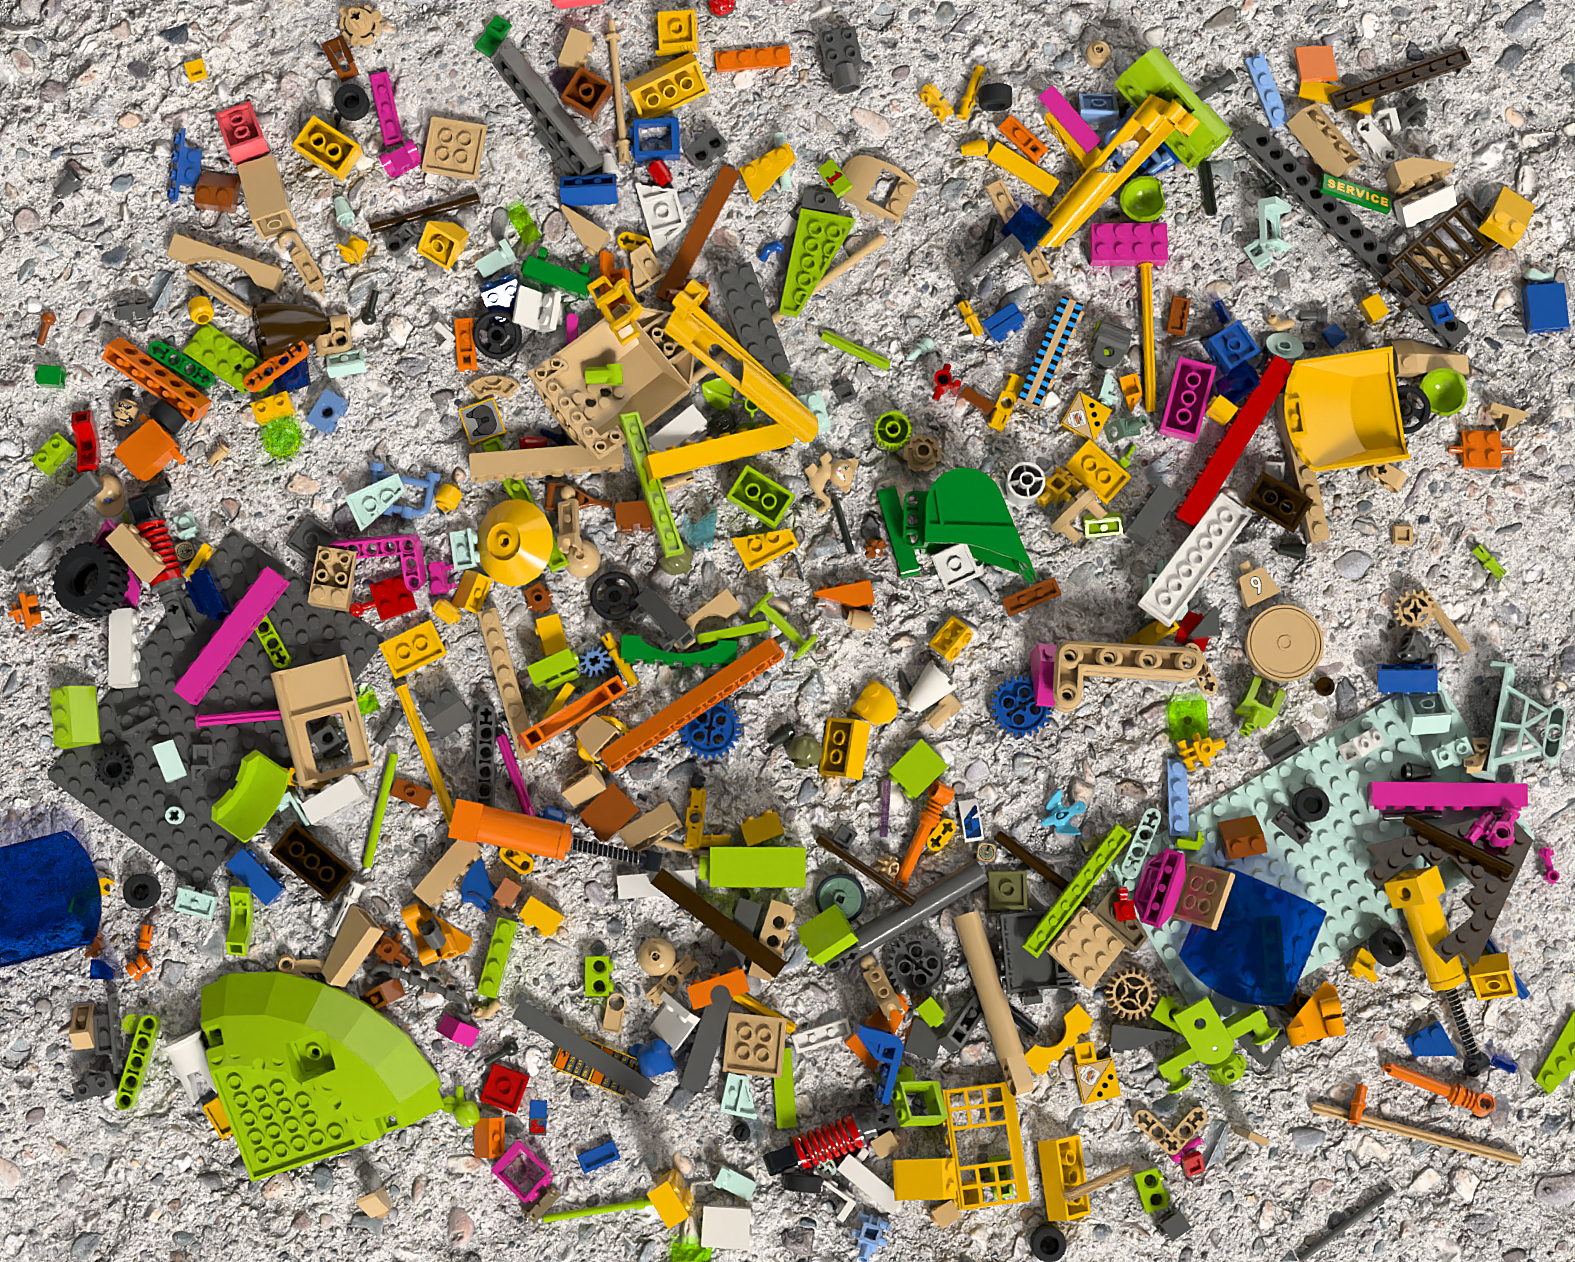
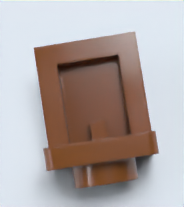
M88 927L82 933L92 946V949L86 952L84 956L85 958L92 957L94 959L103 953L102 950L107 946L102 940L104 937L100 930Z

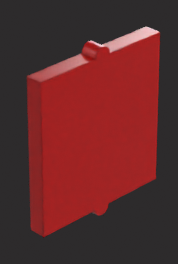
M1188 611L1181 621L1174 641L1183 645L1194 643L1204 652L1209 638H1188V635L1203 619V614Z

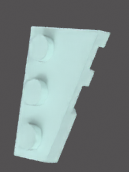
M396 473L346 496V501L360 531L363 532L400 498L406 490L399 474Z

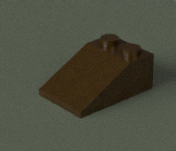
M1261 471L1242 504L1294 533L1314 500L1266 472Z

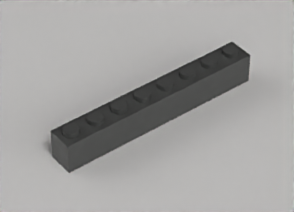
M515 46L500 51L492 65L578 176L597 173L604 163L603 159Z

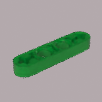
M154 341L149 345V353L156 360L202 387L210 388L215 384V375L190 358L160 341ZM155 347H157V348L160 347V349H161L163 352H165L166 355L164 356V355H162V354L159 353V352L156 353L155 350H154V348H155ZM172 355H178L179 361L177 364H170L169 359ZM189 364L195 366V371L191 374L185 372V368ZM199 372L204 376H208L210 378V381L204 382V380L200 376H198Z

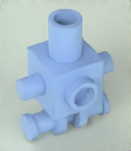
M860 1212L858 1222H864L862 1230L854 1228L852 1236L859 1238L857 1248H860L857 1258L859 1261L869 1262L871 1253H876L878 1245L886 1247L888 1239L881 1237L883 1229L889 1231L890 1221L881 1220L882 1217L876 1219L873 1218V1214L869 1216Z

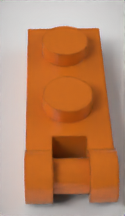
M1011 114L997 129L1027 156L1033 164L1039 161L1041 155H1045L1048 152V148ZM1032 146L1037 148L1035 152L1030 150Z
M474 318L454 319L458 371L465 372L468 369L478 371L477 352L473 340ZM464 357H470L471 362H464Z

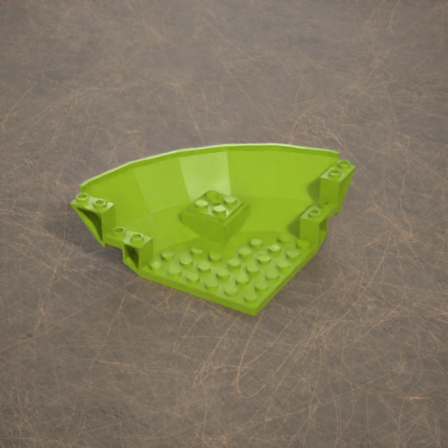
M280 971L237 972L222 975L219 977V981L201 987V1027L205 1030L211 1046L206 1050L209 1071L251 1182L361 1147L381 1138L387 1132L400 1128L403 1129L445 1107L438 1090L442 1086L441 1080L409 1035L370 1004L328 983ZM217 1029H219V1030L221 1031V1033H222L221 1035H218V1034H217V1032H216ZM314 1048L319 1050V1055L313 1053ZM390 1116H394L396 1121H392Z

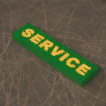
M1325 173L1321 176V193L1386 215L1391 211V196Z

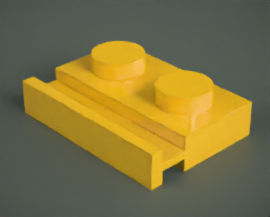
M203 543L184 573L185 577L192 581L198 578L203 570V564L208 562L213 554L211 546Z

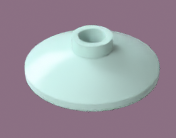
M1274 333L1266 341L1267 350L1272 355H1278L1285 360L1299 358L1304 350L1302 342L1297 337L1288 333Z

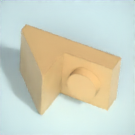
M1494 402L1487 406L1485 412L1490 414L1492 418H1503L1500 432L1529 416V412Z

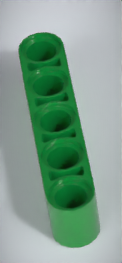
M895 485L876 490L901 579L919 575L920 569L914 549H907L902 543L903 510ZM908 535L906 537V540L908 543L912 544L910 535Z

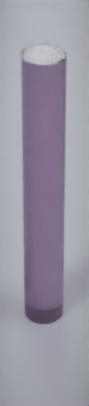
M884 779L880 837L885 838L888 836L890 779Z

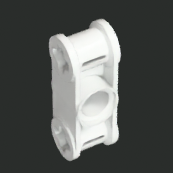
M1369 119L1359 120L1353 128V137L1381 168L1391 167L1398 159V151Z

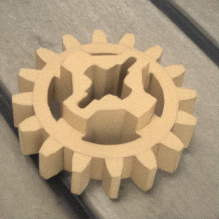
M1412 590L1411 595L1406 591L1404 592V598L1402 596L1398 597L1400 603H1394L1398 607V609L1393 610V613H1398L1395 620H1401V627L1406 624V630H1410L1411 626L1415 631L1418 630V626L1424 630V624L1431 625L1432 623L1429 619L1436 617L1432 612L1436 611L1437 608H1432L1431 606L1435 601L1428 600L1429 594L1424 597L1423 591L1416 594V591ZM1418 598L1422 599L1427 606L1423 607L1419 604ZM1410 599V604L1407 607L1402 608L1405 601ZM1414 603L1416 605V608L1420 609V612H1417L1416 616H1414V613H1410V609L1413 608ZM1424 613H1427L1426 618L1423 621L1419 622L1420 617ZM1403 614H1407L1411 618L1412 623L1405 620Z

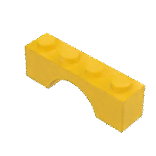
M1077 1003L1061 1016L1064 1023V1032L1056 1044L1049 1047L1032 1044L1024 1052L1028 1067L1036 1075L1040 1073L1044 1075L1051 1068L1049 1064L1053 1060L1057 1062L1065 1054L1063 1051L1068 1046L1071 1048L1078 1042L1079 1039L1077 1037L1082 1032L1086 1034L1093 1027L1091 1023L1094 1020Z

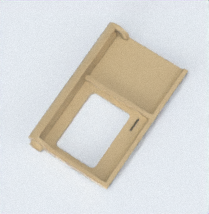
M346 655L270 674L299 787L303 786L304 790L313 788L317 782L374 768ZM341 713L354 763L351 766L319 773L312 752L306 722Z

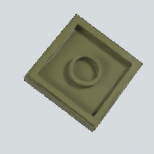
M1027 870L987 871L988 910L1028 909Z

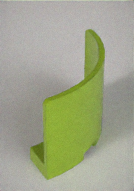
M254 750L242 758L240 770L235 779L238 782L234 789L231 790L229 788L225 795L212 805L211 820L242 842H248L267 824L277 810L287 789L289 772L258 750Z

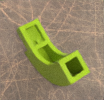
M231 886L229 890L231 921L225 941L227 954L247 956L253 931L254 895H251L249 887Z

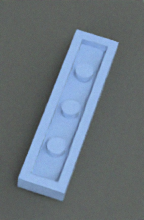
M1264 54L1245 59V65L1270 128L1273 129L1285 125L1290 120Z
M1184 759L1166 760L1169 837H1189L1187 767L1185 763H1182Z

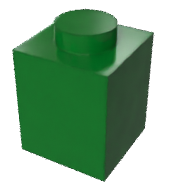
M38 365V370L35 371L36 384L42 388L65 389L66 370L61 366Z

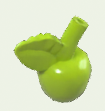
M463 1085L456 1086V1096L450 1095L442 1098L445 1107L441 1110L446 1113H453L454 1118L462 1127L468 1128L479 1122V1108L472 1100L465 1102Z

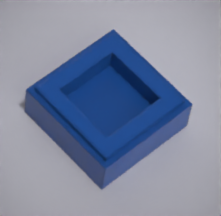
M1447 301L1428 308L1435 326L1454 318Z

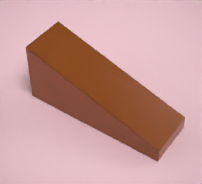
M968 386L959 395L987 417L996 405Z

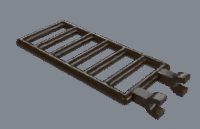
M1465 197L1387 263L1391 272L1377 283V286L1382 290L1396 277L1400 279L1412 293L1397 306L1401 312L1406 310L1417 299L1422 304H1427L1498 244L1492 239L1488 242L1460 212L1468 206L1481 222L1484 220L1486 214L1470 197ZM1454 216L1482 246L1477 252L1448 223ZM1441 227L1470 257L1464 263L1435 233ZM1430 238L1457 269L1450 274L1422 244L1425 240ZM1416 248L1444 278L1438 285L1410 255ZM1404 259L1431 288V291L1424 295L1397 266L1400 261Z

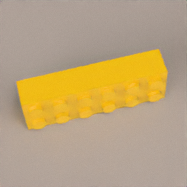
M673 1169L655 1179L647 1192V1196L668 1230L690 1216L694 1200L691 1190L689 1188L685 1189L683 1186L684 1179L679 1171L675 1172Z

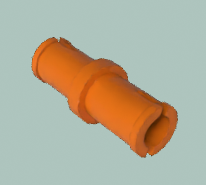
M1356 1084L1354 1097L1350 1101L1351 1110L1348 1123L1359 1126L1361 1123L1362 1112L1366 1108L1365 1099L1368 1091L1366 1085Z

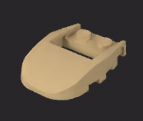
M859 155L850 159L842 169L843 174L853 188L841 197L849 204L858 207L859 211L865 214L869 213L883 220L886 217L895 220L894 224L898 225L919 183L892 164L867 155ZM882 169L900 177L885 209L866 200Z

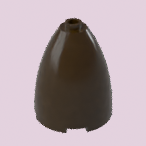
M278 302L253 304L251 306L252 321H255L256 343L263 361H267L275 356H281L286 351L291 355L293 353L290 349L294 346L300 351L301 347L298 343L301 340L309 346L315 342L319 335H324L328 331V327H331L329 316H325L324 312L304 305Z

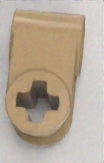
M1388 463L1372 465L1368 469V476L1371 480L1393 493L1400 491L1407 478L1406 473Z

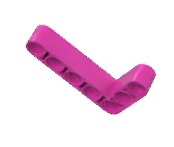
M415 533L339 539L327 546L329 548H334L335 546L341 550L354 551L352 545H355L358 549L356 559L400 555L406 588L410 591H418L427 582L420 537ZM407 540L413 543V547L407 545ZM388 541L394 544L395 549L389 547ZM370 543L376 546V551L371 549ZM410 558L415 560L416 566L410 563ZM413 577L419 580V584L413 582Z

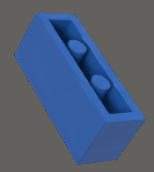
M616 174L560 177L559 190L561 204L564 206L618 204Z
M1377 664V690L1382 694H1392L1393 692H1401L1402 694H1412L1413 692L1431 694L1438 692L1437 664Z
M242 848L225 865L246 887L251 889V892L265 906H271L286 891L283 887L285 883L278 876L274 877L270 873L271 869L264 862L261 864L256 859L258 856L252 849Z

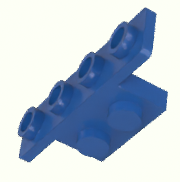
M186 128L179 129L173 136L175 150H173L171 155L173 168H171L169 173V179L171 180V187L167 191L169 204H174L178 201L180 185L196 188V184L199 181L202 150L184 146Z

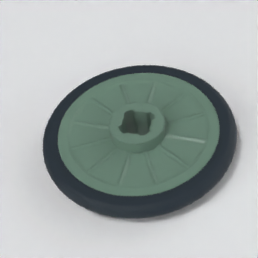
M837 873L826 877L819 884L815 894V903L820 913L837 904L844 912L847 920L851 922L862 913L866 903V894L862 884L856 878L848 874ZM838 895L845 897L843 902L836 900Z

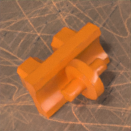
M25 592L19 593L18 600L21 609H18L17 603L12 604L13 611L7 613L8 617L15 618L16 623H21L20 616H22L26 631L32 630L33 626L42 623L40 612L32 614L29 612L30 607L38 606L36 595L25 596Z

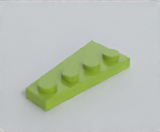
M1572 1010L1569 1015L1570 1018L1560 1031V1036L1554 1042L1551 1052L1545 1058L1534 1078V1081L1548 1094H1551L1575 1069V1010Z

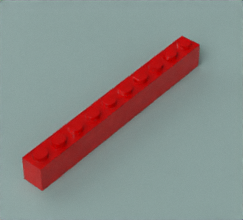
M1275 355L1272 359L1268 358L1263 366L1266 369L1263 375L1258 374L1253 382L1256 384L1253 391L1249 389L1243 398L1246 400L1243 407L1239 405L1238 410L1234 414L1236 416L1233 423L1229 421L1224 429V432H1226L1223 439L1219 437L1215 443V452L1213 455L1209 453L1204 463L1206 466L1204 470L1197 472L1194 477L1196 480L1194 486H1189L1184 493L1186 499L1183 503L1179 502L1176 506L1174 518L1194 529L1200 522L1288 380L1293 364L1280 356Z

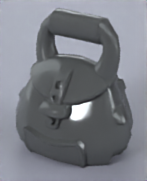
M1411 630L1400 638L1396 650L1400 660L1408 664H1423L1429 653L1431 654L1429 663L1437 664L1439 658L1437 653L1429 647V642L1421 631Z

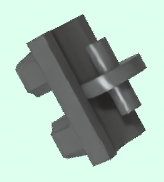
M1415 96L1411 97L1407 102V107L1410 108L1407 111L1402 107L1396 109L1401 131L1409 125L1412 127L1415 125L1423 127L1426 124L1425 118L1428 116L1426 104L1428 100L1425 97L1421 100Z

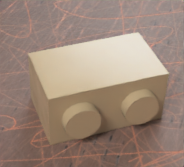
M570 28L558 59L559 68L576 73L580 66L586 69L588 53H592L595 45L592 34Z

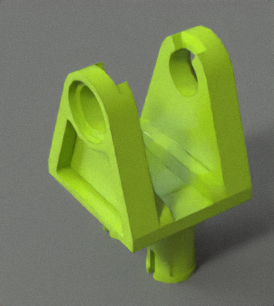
M1254 675L1250 680L1234 713L1244 718L1239 733L1245 737H1250L1252 730H1256L1257 726L1265 729L1277 716L1286 693L1285 690L1278 688L1267 707L1258 703V700L1254 698L1262 678Z

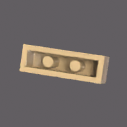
M121 523L106 538L107 542L141 581L151 582L166 567L162 562L163 558L157 552H153L150 548L151 544L145 538L139 536V530L134 525Z
M667 801L657 805L651 812L642 814L636 821L624 825L618 833L629 850L632 851L634 849V851L640 852L683 826Z

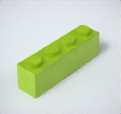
M498 917L477 994L494 999L499 997L519 922Z

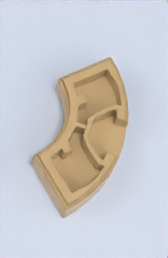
M500 375L483 376L467 386L480 401L490 395H499L508 400L521 387L516 381Z

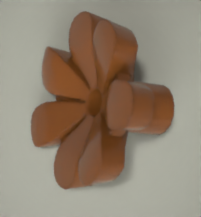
M868 538L866 540L867 546L865 547L866 558L874 559L876 554L882 556L884 552L881 549L887 546L885 540L882 538L878 540Z

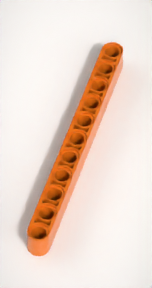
M774 638L765 640L603 749L600 753L601 759L610 772L619 770L783 659L785 652Z

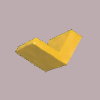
M465 570L452 604L477 614L481 610L493 579L478 572Z

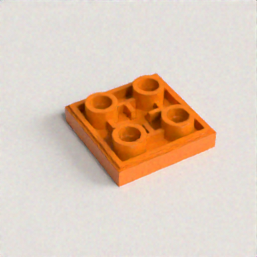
M1332 45L1295 47L1294 55L1300 83L1337 81L1338 73Z

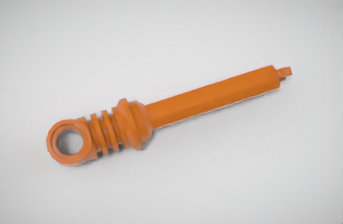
M938 780L931 783L928 789L930 801L927 800L928 805L925 804L924 806L926 809L918 813L920 815V824L903 858L895 878H891L894 884L898 880L903 882L901 888L905 889L909 886L907 882L932 828L941 823L939 814L943 813L941 809H945L943 805H948L954 797L955 791L953 787Z
M1385 1063V1066L1382 1065L1381 1070L1386 1072L1387 1075L1446 1097L1451 1106L1465 1107V1109H1470L1476 1116L1483 1117L1492 1112L1496 1107V1101L1492 1095L1488 1093H1475V1091L1463 1087L1462 1083L1449 1085L1395 1063ZM1480 1101L1485 1104L1486 1109L1480 1105Z

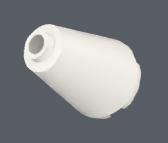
M932 659L926 665L906 699L908 702L906 704L907 707L914 713L916 711L922 712L959 686L954 683L955 680L941 666L937 668L935 666L936 662Z

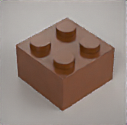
M580 66L561 95V101L564 106L595 123L614 93L611 83Z
M646 500L615 503L616 526L619 532H622V534H633L635 530H641L642 533L653 532L655 526Z

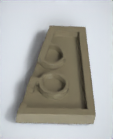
M1113 885L1091 913L1135 953L1148 936L1137 919L1116 922L1113 903L1118 902V897L1116 893L1117 887Z

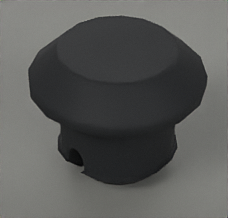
M695 772L692 776L691 787L703 788L705 783L701 781H705L706 777Z
M738 1124L733 1130L735 1139L741 1142L746 1141L751 1134L750 1128L745 1124Z

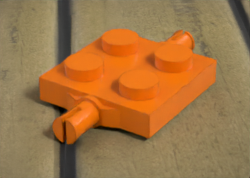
M1462 430L1460 432V445L1448 446V454L1459 453L1462 459V469L1500 470L1502 468V455L1514 454V447L1502 446L1500 431Z

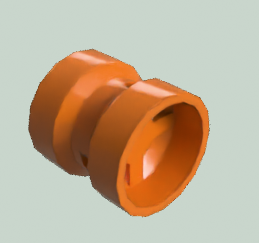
M143 954L137 956L134 962H129L125 965L127 972L135 981L142 978L144 973H149L153 970L152 964Z

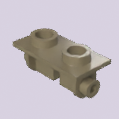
M551 1184L547 1187L543 1186L538 1191L540 1193L533 1202L529 1201L520 1210L528 1221L531 1220L535 1224L562 1195Z

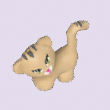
M827 452L819 458L821 465L817 467L813 463L805 469L810 488L819 499L824 501V505L817 508V513H825L831 508V499L823 492L827 480L830 479L843 492L848 493L850 491L851 483L856 473L855 469L859 464L857 459H839L832 464L830 463L832 460L831 454Z

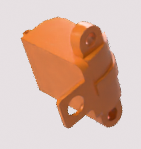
M145 413L138 417L143 425L114 449V454L136 479H142L143 481L152 479L172 459H176L180 465L187 461L180 453V447L167 430L163 429L155 419H150Z

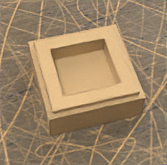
M1392 526V545L1412 546L1413 526Z

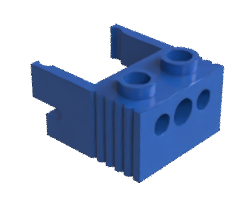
M1240 320L1210 337L1203 345L1224 377L1262 352Z

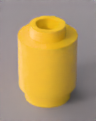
M440 598L432 608L435 616L448 625L457 624L462 616L460 614L461 609L446 599Z

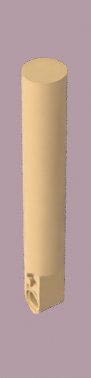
M979 911L957 916L953 920L1008 1089L1012 1096L1032 1091L1034 1085L1005 992L1002 989V982Z

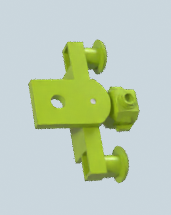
M1207 995L1181 1009L1172 1016L1187 1041L1172 1048L1174 1053L1156 1062L1164 1079L1167 1078L1170 1082L1166 1091L1168 1093H1178L1185 1090L1191 1084L1193 1078L1192 1075L1184 1076L1181 1069L1197 1060L1201 1063L1210 1064L1208 1075L1213 1083L1228 1086L1244 1076L1247 1062L1242 1054L1232 1051L1234 1047L1233 1040L1253 1029L1256 1036L1253 1038L1252 1043L1264 1045L1277 1036L1279 1032L1278 1027H1269L1268 1020L1259 1005L1243 1014H1240L1238 1011L1221 1020ZM1198 1018L1204 1019V1026L1196 1027L1194 1025L1195 1020Z

